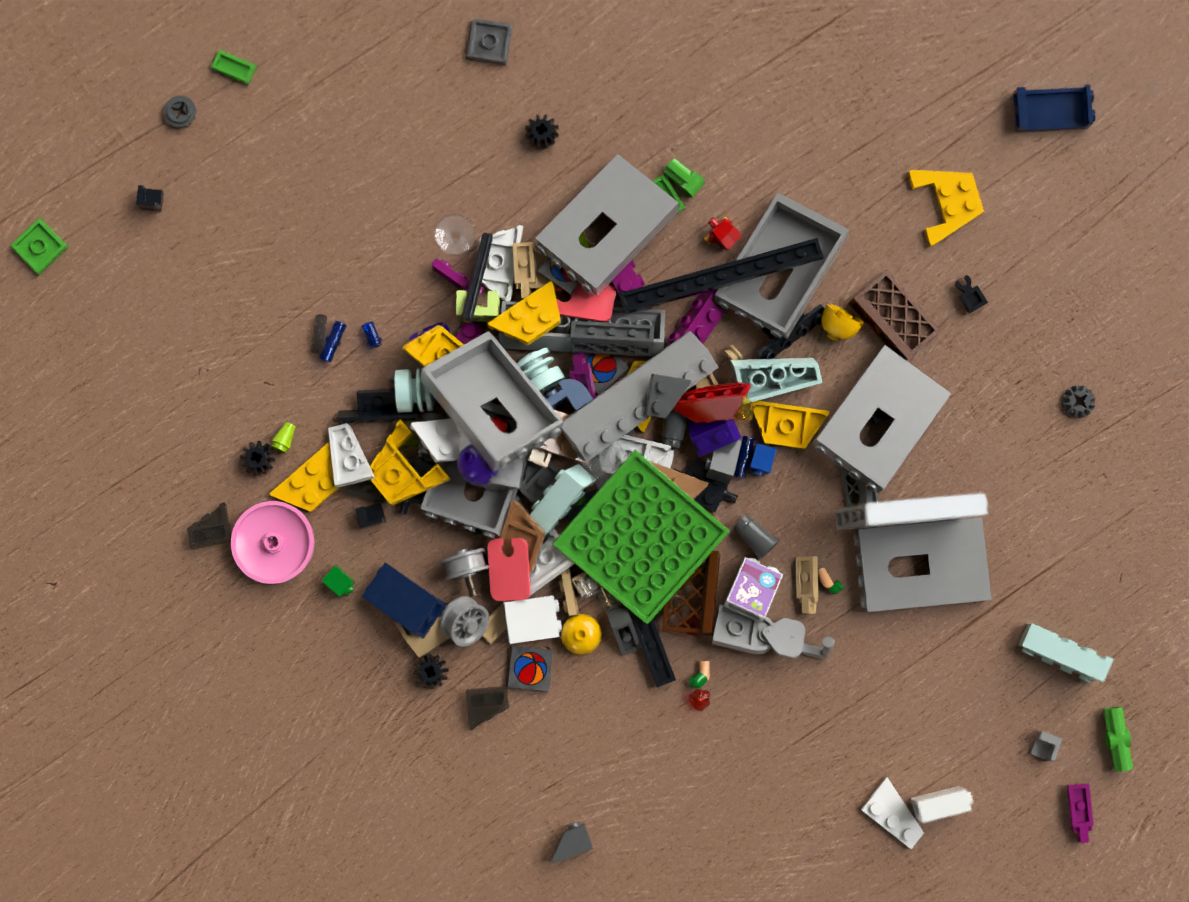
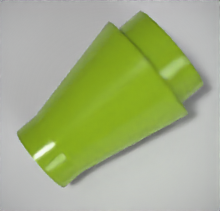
M285 422L271 440V448L286 454L287 450H290L296 426Z

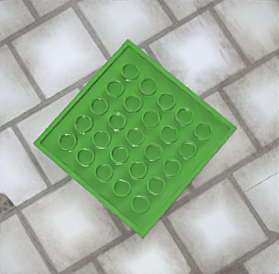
M634 449L557 537L553 545L648 624L730 531Z

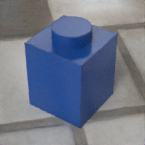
M758 443L755 445L749 469L753 470V474L765 476V473L769 474L771 472L777 449Z

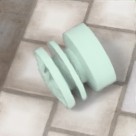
M548 348L531 352L517 363L541 394L555 387L557 382L565 379L559 366L548 368L554 361L553 357L545 358L550 353Z
M409 369L395 371V397L398 413L412 412L414 403H417L419 411L423 412L424 402L427 404L428 411H434L436 399L420 380L421 369H417L416 378H412Z

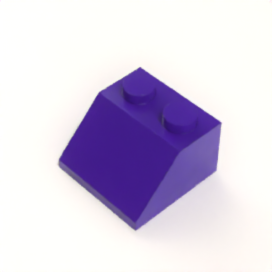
M688 418L690 437L699 457L741 438L733 418L728 421L716 420L710 423H695Z

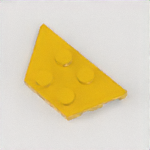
M548 282L488 322V328L503 332L504 336L517 339L520 343L528 346L561 324L553 282Z
M437 325L404 345L402 349L425 367L464 344L442 326Z
M764 401L750 403L764 444L805 449L830 412Z
M330 442L269 494L313 512L339 489L334 485Z

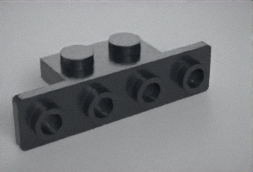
M820 304L808 314H802L787 339L774 336L770 333L771 330L766 327L761 328L771 341L757 351L759 359H774L776 355L789 348L792 343L805 336L816 325L821 324L824 306Z
M395 389L357 390L358 410H340L337 414L338 422L342 421L348 424L362 420L366 423L375 420L390 422L395 419L411 421L419 418L420 411L418 407H413L412 412L398 413Z

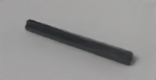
M483 233L461 316L463 322L471 323L473 321L493 240V235L490 233Z

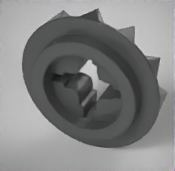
M175 96L165 104L164 116L172 126L183 128L184 126L191 125V122L196 119L197 110L193 101L188 97ZM184 107L183 110L187 115H180L178 117V114L173 109L180 110Z
M1075 385L1065 391L1062 405L1070 416L1082 418L1092 412L1095 407V397L1092 394V390L1085 386ZM1075 396L1077 398L1085 396L1083 398L1084 400L1082 401V403L1084 404L1083 406L1078 405L1073 407L1076 402Z

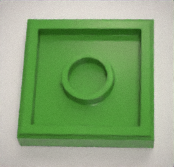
M38 218L10 245L38 275H41L69 248L41 218Z

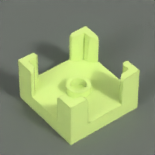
M457 291L456 316L459 322H463L461 316L467 291ZM488 291L487 307L476 305L472 322H490L500 315V296H498V291Z

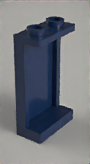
M1090 84L1080 88L1026 90V87H1017L1013 92L1016 132L1088 129L1095 122L1096 114L1095 110H1092L1094 91L1091 90Z
M384 563L378 569L375 578L366 587L365 593L362 596L406 629L423 639L446 606L444 601L435 597L387 563Z

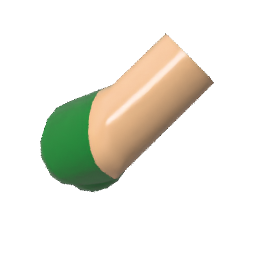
M825 568L818 570V578L826 589L833 594H838L839 591L843 590L842 583L839 580L833 583Z
M699 661V673L695 677L689 678L688 683L690 687L699 689L709 680L710 661Z

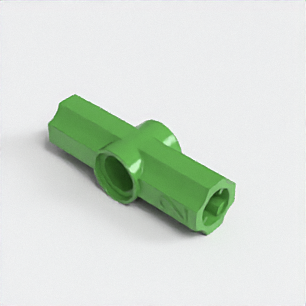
M1122 707L1103 709L1107 730L1105 732V741L1111 752L1113 769L1115 772L1129 771L1133 769L1129 748L1131 746V737L1125 726Z

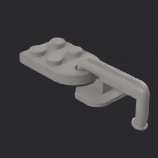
M720 604L712 644L751 654H763L772 648L777 655L787 658H797L800 654L819 659H827L835 641L832 637H825L822 641L823 648L805 644V627L797 620L783 618L773 623L772 620L765 617L762 623H759Z

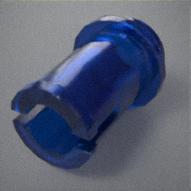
M371 321L363 324L361 327L368 341L366 343L367 346H370V349L381 346L382 338H379L374 322Z

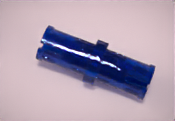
M334 321L329 336L325 338L326 343L319 356L320 359L329 363L332 362L337 348L341 345L340 341L347 327L346 324Z
M742 436L734 476L738 477L740 469H742L740 478H746L748 464L752 460L751 452L755 438L750 437L749 443L746 445L748 436Z

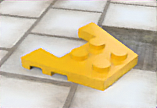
M908 171L913 190L929 185L934 186L944 224L925 229L929 247L934 246L984 212L973 173Z
M401 419L395 425L397 427L392 435L390 434L387 438L384 448L377 454L370 466L375 476L374 479L370 480L392 506L451 479L439 464L435 465L423 477L417 473L398 450L404 442L414 435Z

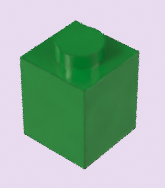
M335 565L321 580L339 597L349 596L355 589L353 585L356 581L338 565Z

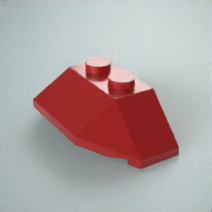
M737 382L693 389L684 393L673 409L695 423H710L716 420L728 421L736 414L751 386L750 384Z

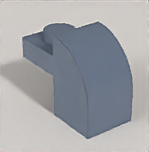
M564 379L557 382L561 390L557 391L555 388L546 394V400L551 406L566 397L573 410H577L593 400L586 387L574 379Z

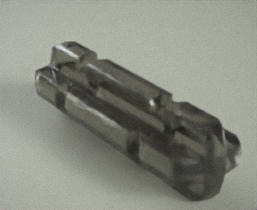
M317 314L312 339L314 344L311 346V352L313 354H322V343H324L326 331L324 325L327 323V316Z

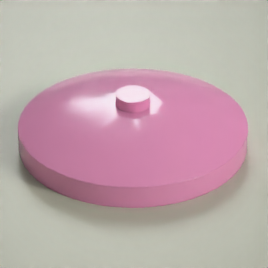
M279 501L262 502L250 507L237 520L231 536L232 555L238 567L253 580L267 584L283 583L297 577L309 564L315 546L314 532L306 516L294 506Z

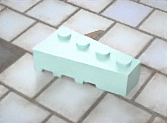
M814 358L730 360L735 383L743 382L751 386L742 402L743 404L822 383L819 365Z
M579 464L567 470L562 469L555 477L557 480L555 484L548 486L543 492L544 498L541 501L538 500L531 508L533 512L530 516L546 532L543 543L550 536L549 533L552 529H556L560 524L558 520H562L572 510L570 505H574L585 495V492H583L584 488L592 486L597 481Z
M1027 623L1017 645L1023 648V653L1034 656V654L1042 657L1041 661L1049 665L1056 663L1061 666L1060 670L1072 674L1073 671L1079 674V679L1088 683L1091 680L1104 682L1114 659L1108 656L1100 657L1097 655V651L1083 646L1079 647L1074 641L1063 637L1061 639L1058 637V634L1033 623Z

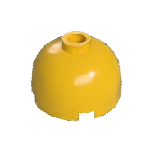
M833 304L826 305L821 317L823 329L828 332L827 337L834 341H838V339H851L859 332L864 323L857 316L853 319L849 311Z
M573 615L562 626V643L567 650L574 654H589L601 642L602 632L600 625L596 619L589 615Z

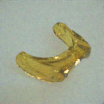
M747 396L734 415L738 420L744 422L752 420L753 411L755 410L754 405Z

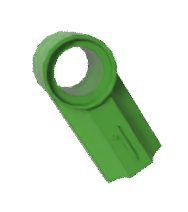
M675 158L663 171L690 198H693L706 183L698 173L688 170Z

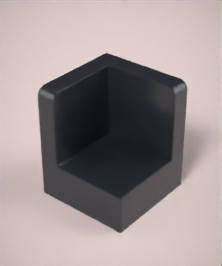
M138 185L136 205L142 210L162 211L164 191L146 189L143 185Z
M381 503L355 509L361 529L387 522Z

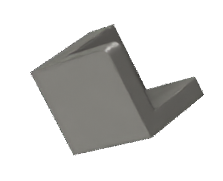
M1038 730L1030 753L1054 762L1062 738Z

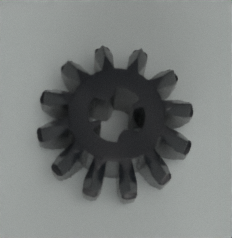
M544 114L543 119H540L539 115H536V121L529 119L530 125L525 126V130L528 132L525 134L526 139H531L530 145H534L537 142V149L541 148V144H544L545 149H547L548 142L553 145L555 144L554 138L559 137V133L556 132L559 126L553 125L555 122L554 118L547 121V115ZM544 128L545 132H543V135H539V131Z
M257 441L255 446L253 442H250L249 446L251 449L249 450L244 447L243 451L247 452V454L240 455L241 459L246 460L241 465L242 467L248 466L246 470L248 473L254 470V475L258 476L261 470L265 475L267 474L265 467L273 469L269 462L276 461V458L270 457L275 451L273 449L268 450L270 445L267 443L262 446V442ZM256 454L262 456V458H260L261 462L254 461V458H256Z
M428 654V662L422 656L420 661L423 665L415 663V667L420 668V671H414L413 674H420L421 677L416 682L419 683L424 680L423 688H426L428 682H430V688L434 689V681L440 687L443 684L439 678L447 680L448 677L443 675L442 672H448L449 668L442 669L441 666L445 665L446 661L443 660L438 663L439 655H436L434 661H432V654ZM431 666H433L436 675H431V677H429V672L426 671L427 667L431 668Z

